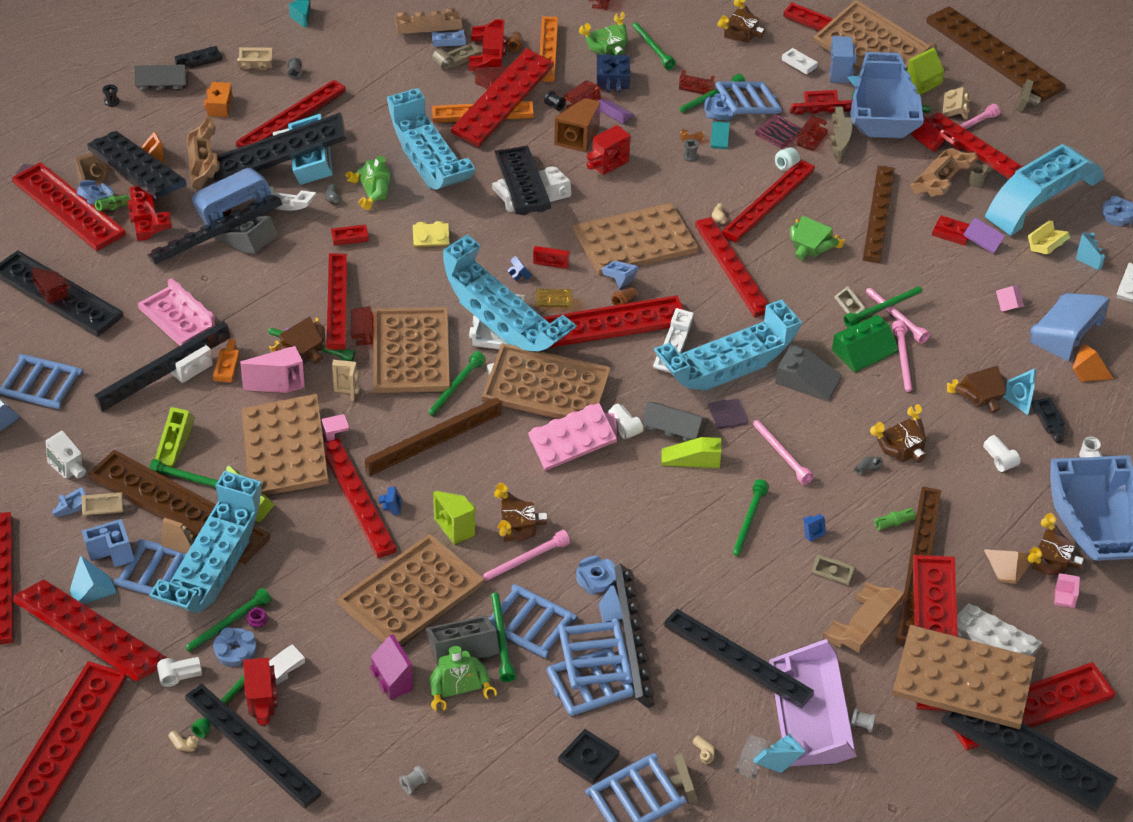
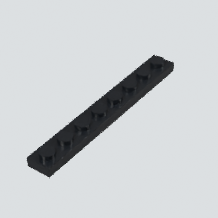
M268 195L261 202L251 203L247 206L248 208L236 210L229 217H221L214 224L204 225L200 227L199 231L189 232L184 235V238L172 240L164 247L153 249L147 256L153 264H158L283 205L281 199L275 195Z
M224 321L96 393L94 397L98 408L103 412L176 370L177 362L205 345L212 349L230 339L228 325Z
M620 563L614 566L635 696L636 700L646 708L655 705L653 698L655 693L650 681L652 676L648 669L647 662L649 658L645 652L644 645L646 641L641 629L643 624L639 617L640 607L636 600L637 591L633 582L634 574Z
M676 609L664 621V627L802 709L813 697L814 690L681 610Z
M201 683L185 695V700L304 809L321 796V790L205 685Z

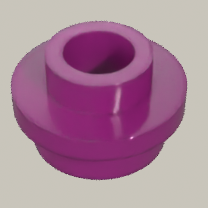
M254 608L247 615V623L251 627L260 628L268 622V615L261 608Z

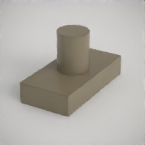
M1029 79L1026 80L1020 90L1016 111L1021 113L1027 103L1037 107L1041 100V97L1031 93L1033 81Z
M683 755L674 756L680 774L668 777L675 789L684 786L690 803L698 801Z

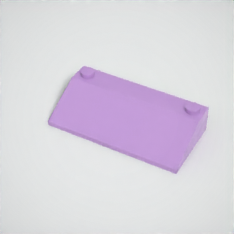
M828 639L770 659L769 663L814 690L813 697L802 709L775 693L782 738L791 734L806 751L790 766L834 764L857 757L838 656Z

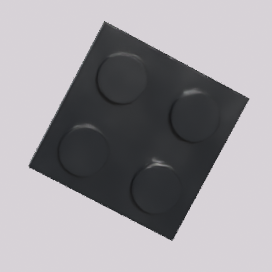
M584 729L558 756V762L591 784H594L619 757L620 751L587 729Z

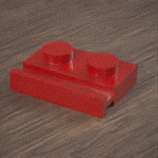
M940 215L932 231V236L965 246L968 238L963 235L970 224Z

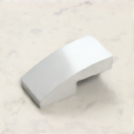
M293 644L270 660V665L275 667L276 685L288 679L287 673L305 663V657Z

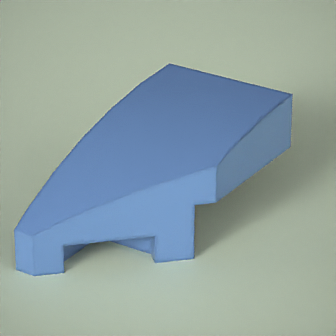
M81 487L65 497L60 495L58 506L52 511L53 515L61 517L82 510L81 495H86L83 488Z
M613 585L610 586L598 604L603 623L612 622L614 618L623 621L619 598Z

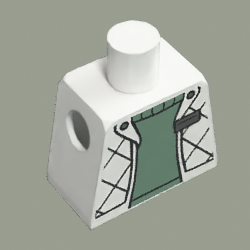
M63 431L46 440L48 464L64 478H70L74 475L79 479L85 475L86 470L82 467V454Z

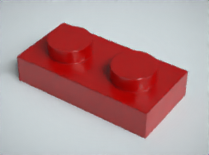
M366 224L331 229L333 246L369 241Z
M534 246L533 264L568 269L570 251Z

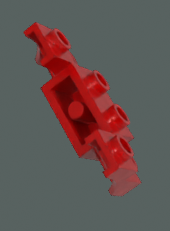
M494 19L486 25L472 26L471 41L483 42V54L469 56V71L485 72V66L501 67L502 57L506 56L507 36H504V19Z
M139 186L129 187L131 200L127 202L129 211H133L129 212L130 222L135 224L137 241L148 240L157 232L172 228L169 212L155 213L153 196Z

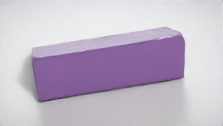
M598 100L601 102L600 111L622 124L634 117L633 113L610 100Z
M977 218L973 219L963 235L993 254L1004 238L1002 233Z

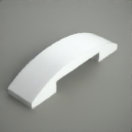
M269 186L271 194L279 197L283 204L275 208L278 210L293 211L305 208L317 196L316 192L300 191L298 195L274 192L272 186Z
M676 308L670 322V329L664 344L671 342L680 354L694 316L693 312ZM656 357L653 368L671 373L662 361Z

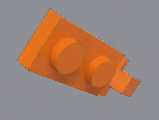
M229 339L227 347L220 349L213 374L214 381L233 382L240 356L235 339Z

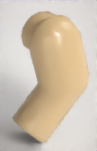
M719 203L712 213V218L721 225H724L728 218L723 213L725 206Z
M700 735L696 736L693 744L701 750V761L705 764L711 763L715 758L714 746Z

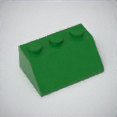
M878 314L834 334L832 351L854 373L897 353L899 350L889 324Z

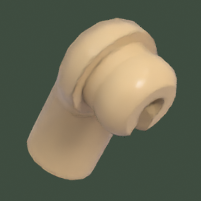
M177 730L170 732L168 736L179 751L193 752L198 748L199 739L196 736L183 739Z

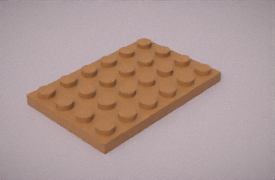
M858 0L853 1L813 37L815 43L831 52L832 36L852 37V44H855L854 54H856V63L852 66L859 71L862 69L866 52L900 53L907 71L909 59L929 50L931 47Z
M672 203L573 225V231L598 276L603 275L602 268L613 261L642 266L698 252L697 244Z
M447 307L374 309L373 392H445L446 389L450 388Z
M501 343L482 394V401L487 402L498 398L501 401V406L562 419L571 412H578L590 404L595 405L601 402L611 367L540 351H527L518 346Z
M317 394L241 408L248 478L262 482L261 492L265 496L329 484Z
M428 534L337 598V604L382 643L389 635L394 634L401 646L485 585V579L431 534Z
M910 625L892 696L1020 729L1036 657Z

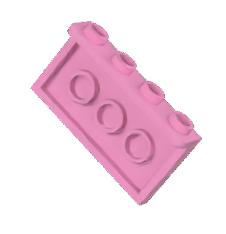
M172 278L168 280L167 288L138 303L139 309L179 346L215 326L216 319L214 314L208 311L200 301L195 300L190 292H186L180 283L175 282Z
M600 403L590 404L581 411L571 412L562 419H554L549 424L535 427L528 432L529 440L533 444L545 471L617 441Z

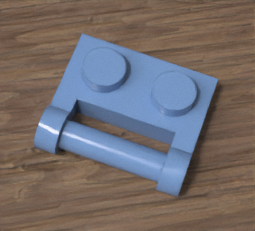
M459 30L458 32H431L433 47L466 45L464 30Z

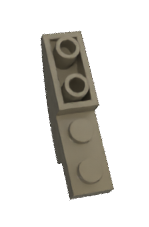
M836 107L835 114H832V124L835 125L833 135H830V145L833 146L832 156H835L836 163H841L849 150L852 121L851 117L844 116L843 107Z

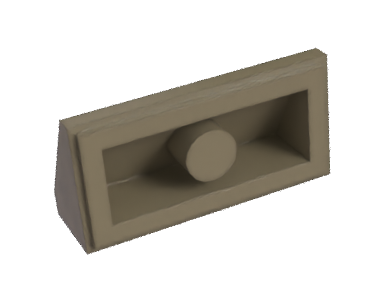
M849 286L834 296L847 314H857L866 310Z
M817 554L811 573L850 586L856 572V566Z

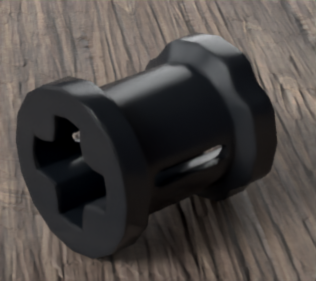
M113 84L104 86L102 91L105 94V105L108 107L118 105L120 101L117 97V86Z
M551 90L545 95L544 103L553 106L557 111H561L566 104V99L559 97Z

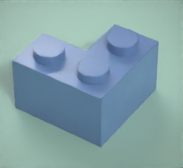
M832 36L829 72L831 83H850L847 77L854 76V67L852 65L856 63V54H854L855 44H852V37Z
M122 519L82 530L90 561L99 560L110 555L114 567L134 561Z

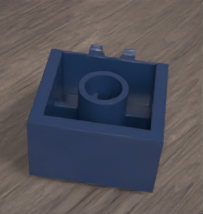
M597 55L596 89H606V92H610L611 89H616L617 92H621V89H630V55Z

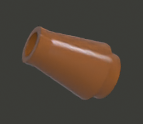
M513 32L507 40L506 46L509 51L517 52L522 48L521 34L519 32Z
M630 287L614 292L611 297L613 306L629 303L637 296V291L635 288Z

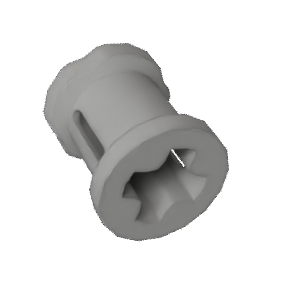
M855 708L851 727H860L872 733L876 714L859 712V709Z
M418 765L414 767V771L399 778L401 787L408 794L413 793L414 789L420 784L428 782L426 772Z

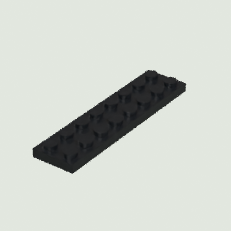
M341 112L218 155L217 161H219L220 165L219 170L215 171L214 174L215 183L246 168H252L258 172L347 140Z
M118 131L110 132L108 135L96 138L87 144L89 151L155 199L187 185L185 178Z
M528 145L495 150V158L515 213L526 215L529 212H544L551 209V202Z
M19 250L0 262V280L97 337L124 317L122 310Z
M949 710L942 718V724L1095 813L1117 783L1118 778L1023 723H1021L1020 729Z

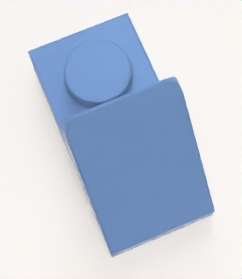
M613 261L602 268L603 275L615 278L619 290L632 283L639 270L636 265Z

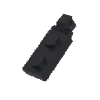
M217 46L180 54L174 58L175 65H186L193 68L221 61L222 55Z
M1052 399L1033 400L1032 407L1048 434H1052V438L1056 443L1063 442L1065 422Z

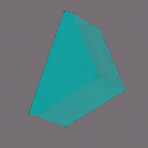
M296 0L290 3V17L301 26L307 27L311 10L310 0Z
M712 122L711 148H728L730 123Z

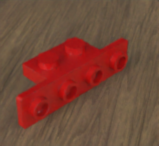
M837 90L804 91V103H792L789 112L796 115L805 112L816 114L823 111L833 113L836 107H843L844 112H850L853 100L838 101Z
M924 115L923 125L911 134L933 153L944 141L958 151L962 150L958 146L960 142L953 136L949 138V134L942 128L939 131V126L933 121L927 122L929 119Z

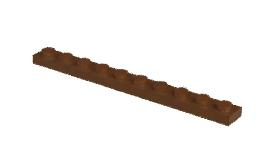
M921 488L896 643L905 645L910 625L914 626L913 555L931 556L941 490Z

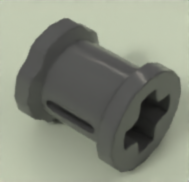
M296 57L290 58L287 62L289 68L287 75L289 78L299 79L302 76V61Z
M687 139L684 142V160L689 162L696 161L698 159L697 149L699 148V142L695 139Z

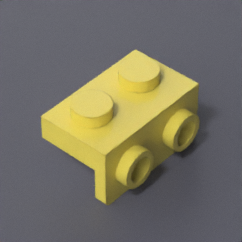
M1049 220L1029 234L1028 238L1031 251L1050 254L1055 248L1068 240L1070 236L1067 231L1055 230L1053 221Z
M442 221L434 222V224L418 222L416 225H413L414 247L449 246L448 223Z

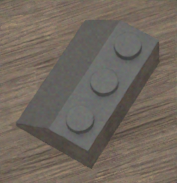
M186 65L134 66L135 86L139 90H150V87H156V90H166V87H173V90H183V87L188 85L189 69Z
M647 401L641 423L646 425L648 430L657 432V429L664 430L665 435L675 437L678 434L683 436L682 440L690 441L702 436L709 418L660 403Z
M487 615L426 628L432 656L437 666L439 658L449 655V648L453 646H459L462 652L468 651L471 657L491 658L493 655L499 654L497 631Z

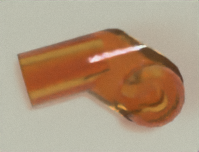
M685 129L679 131L681 141H686L687 139L699 141L705 138L702 131L694 134H688V130Z

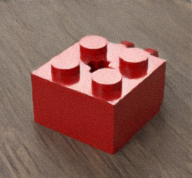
M616 125L594 136L593 151L587 154V159L589 160L586 163L587 169H596L602 175H605L629 162L631 135Z
M269 657L243 660L248 714L252 717H257L259 726L269 725L270 716L274 715V707H278L275 667L270 665Z

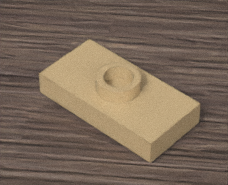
M122 492L81 495L83 516L124 513Z

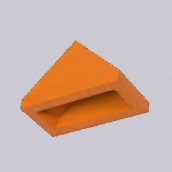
M153 132L141 148L160 162H165L162 142L158 134Z
M1086 344L1081 345L1072 368L1080 382L1114 379L1098 353Z

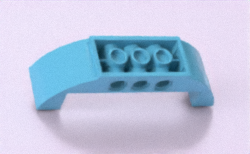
M419 88L387 97L391 119L402 150L429 189H440L473 177L476 168L469 158L458 160L425 114V97Z
M1061 144L1015 171V174L1006 182L994 198L985 218L1011 236L1023 228L1025 215L1028 211L1081 179L1094 186L1104 179L1103 170L1098 164L1073 147Z
M468 234L443 250L445 271L454 292L460 299L459 303L507 344L518 346L527 351H541L547 349L577 327L564 315L552 323H548L475 261L481 245Z
M781 299L766 305L764 322L681 354L671 342L654 348V351L681 385L691 389H702L704 392L767 367V364L791 343L798 333L802 321Z
M228 471L223 472L215 485L218 503L171 581L166 582L159 579L149 594L150 598L194 613L203 611L215 602L249 543L260 503L261 481Z

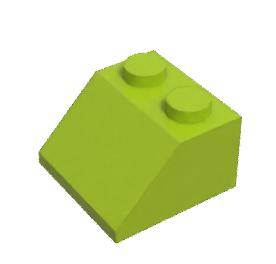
M931 48L909 59L907 73L911 76V82L915 85L917 94L921 95L942 84L944 69L936 50Z
M440 491L433 492L434 520L451 542L455 545L475 536L476 508L474 504L462 495Z

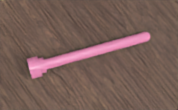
M991 104L986 108L985 112L960 126L968 129L986 118H995L1000 115V108L997 104Z
M872 288L866 290V293L878 304L886 301ZM893 306L885 309L897 320L906 322L907 328L913 333L914 339L918 343L923 344L929 339L930 332L925 328L914 325Z
M898 320L893 322L892 331L898 340L904 387L907 392H911L912 382L904 336L907 332V325L905 321Z
M755 420L753 423L754 427L796 471L799 482L802 485L810 483L814 478L812 471L809 468L802 467L759 420Z
M561 530L555 533L552 540L488 571L483 575L485 581H489L554 547L563 548L569 545L570 538L567 532Z

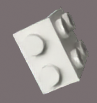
M205 345L176 363V370L172 371L171 374L181 383H184L213 365L211 349Z

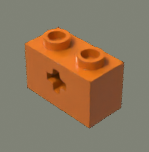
M211 82L210 89L207 88V99L204 100V109H207L208 116L228 117L233 97L231 83Z

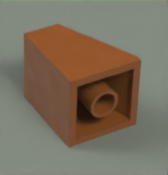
M584 98L555 117L554 145L586 153L600 127L601 102Z

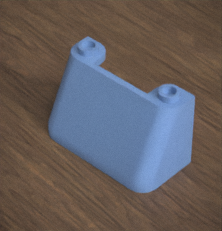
M246 168L197 191L192 196V203L205 225H211L216 223L217 219L224 217L222 212L251 198L258 203L259 200L263 201L264 197L272 194L265 178L254 169Z
M1076 293L1061 295L1054 307L1042 320L1032 326L1030 342L1069 362L1074 355L1072 353L1073 348L1080 345L1081 338L1094 324L1101 326L1104 323L1110 299L1103 295Z

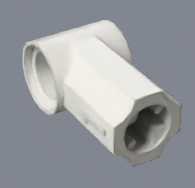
M615 404L608 413H615L616 425L623 439L626 440L643 432V425L638 417L633 418L623 405Z
M995 435L990 436L984 442L983 447L994 458L995 466L1000 472L1020 465V457L1017 451L1009 450Z
M1086 437L1079 453L1080 458L1103 457L1100 451V441L1095 437Z
M198 657L176 662L173 659L167 658L159 661L157 664L160 683L164 687H172L178 684L179 680L202 675Z

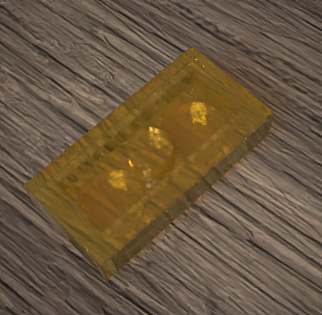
M536 288V306L572 307V289Z

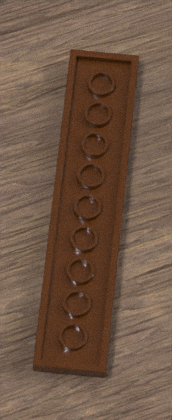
M950 6L927 17V24L1022 88L1027 79L1033 81L1031 93L1041 97V102L1065 90L1066 84Z
M113 450L88 473L90 480L114 493L122 492L123 498L159 518H167L182 523L184 527H187L186 530L191 531L190 534L194 537L198 536L216 506L211 501L116 450ZM254 525L249 543L238 561L246 564L270 539V533Z

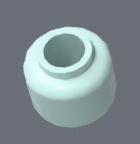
M791 147L780 150L775 156L777 167L784 172L800 161L798 151Z

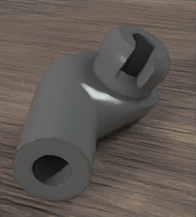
M335 184L328 186L325 199L338 204L341 197L336 193L337 186Z
M865 457L854 468L856 474L861 475L866 470H877L883 465V460L881 457Z

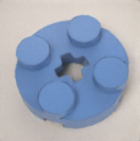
M715 94V97H708L705 100L704 110L706 117L709 119L714 118L728 122L736 115L731 111L727 103L722 101L721 94Z
M83 180L78 186L77 194L87 199V203L95 205L96 200H103L113 196V190L103 183L99 186L96 185V181Z
M1112 196L1110 200L1103 204L1101 214L1112 225L1123 226L1127 223L1131 225L1133 224V202L1121 199L1118 196Z
M590 556L579 563V567L576 570V580L588 594L593 595L597 592H604L610 586L616 585L615 564L607 558L603 560L599 559L600 556ZM593 572H596L597 574H600V573H601V575H600V576H594V575H593Z
M224 628L221 634L216 637L213 645L214 654L219 662L229 667H238L242 665L243 660L253 659L257 650L254 634L240 628ZM233 645L239 646L236 647L235 650H232L231 646Z

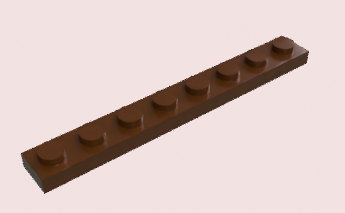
M880 165L877 167L862 261L880 263L894 167Z
M494 398L417 435L404 439L393 446L387 447L376 454L370 455L365 458V472L370 477L501 416V401L498 398Z

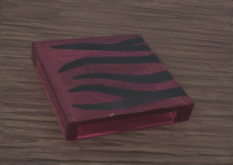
M775 114L755 130V135L783 149L802 133L803 128Z

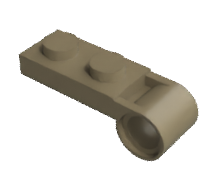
M473 43L448 53L443 49H438L433 53L432 60L443 70H448L468 62L469 56L481 55V50Z
M991 145L992 147L998 150V146ZM983 163V165H973L970 170L968 183L973 187L983 186L989 173L992 174L994 169L986 163Z

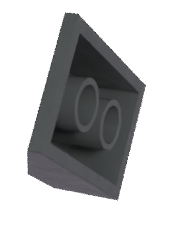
M258 216L213 238L243 253L256 254L261 251L263 246L273 242L278 233L270 216Z
M791 344L777 368L775 384L828 402L842 375L810 350Z

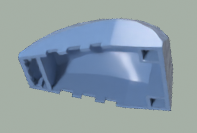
M866 52L853 95L851 121L868 138L902 139L923 125L921 97L917 94L916 87L911 82V76L906 71V66L900 53Z
M1130 455L1052 459L1050 480L1054 508L1085 555L1096 561L1133 559V465Z

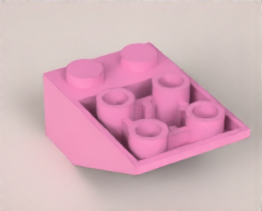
M295 346L240 361L244 390L288 393L305 388L303 361Z

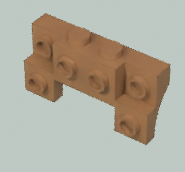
M447 8L446 12L442 13L441 10L431 11V14L415 12V15H407V12H398V15L394 16L397 34L462 29V19H460L459 11H455V8Z
M206 116L204 122L195 130L190 131L187 137L191 188L202 189L208 177L213 178L215 171L219 170L220 163L217 161L216 153H212L210 143L211 135H214L216 126L213 125V117Z
M954 148L944 150L910 187L914 194L921 192L925 194L928 192L930 197L936 195L939 197L943 196L952 185L950 181L952 176L959 169L971 168L978 159L976 152L963 153Z
M866 582L865 587L860 593L856 594L855 598L863 603V605L850 619L849 626L834 620L827 632L824 631L823 638L828 639L829 642L839 648L844 644L859 653L866 644L869 645L874 639L877 640L880 637L884 626L890 625L893 620L892 613L902 602L904 593L894 587L882 588Z

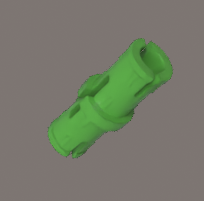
M128 195L109 196L107 199L96 200L95 208L97 211L116 210L118 207L128 206L127 201H130V197Z
M913 508L899 512L892 511L889 515L875 518V527H877V530L891 526L897 527L901 523L915 520L916 514Z

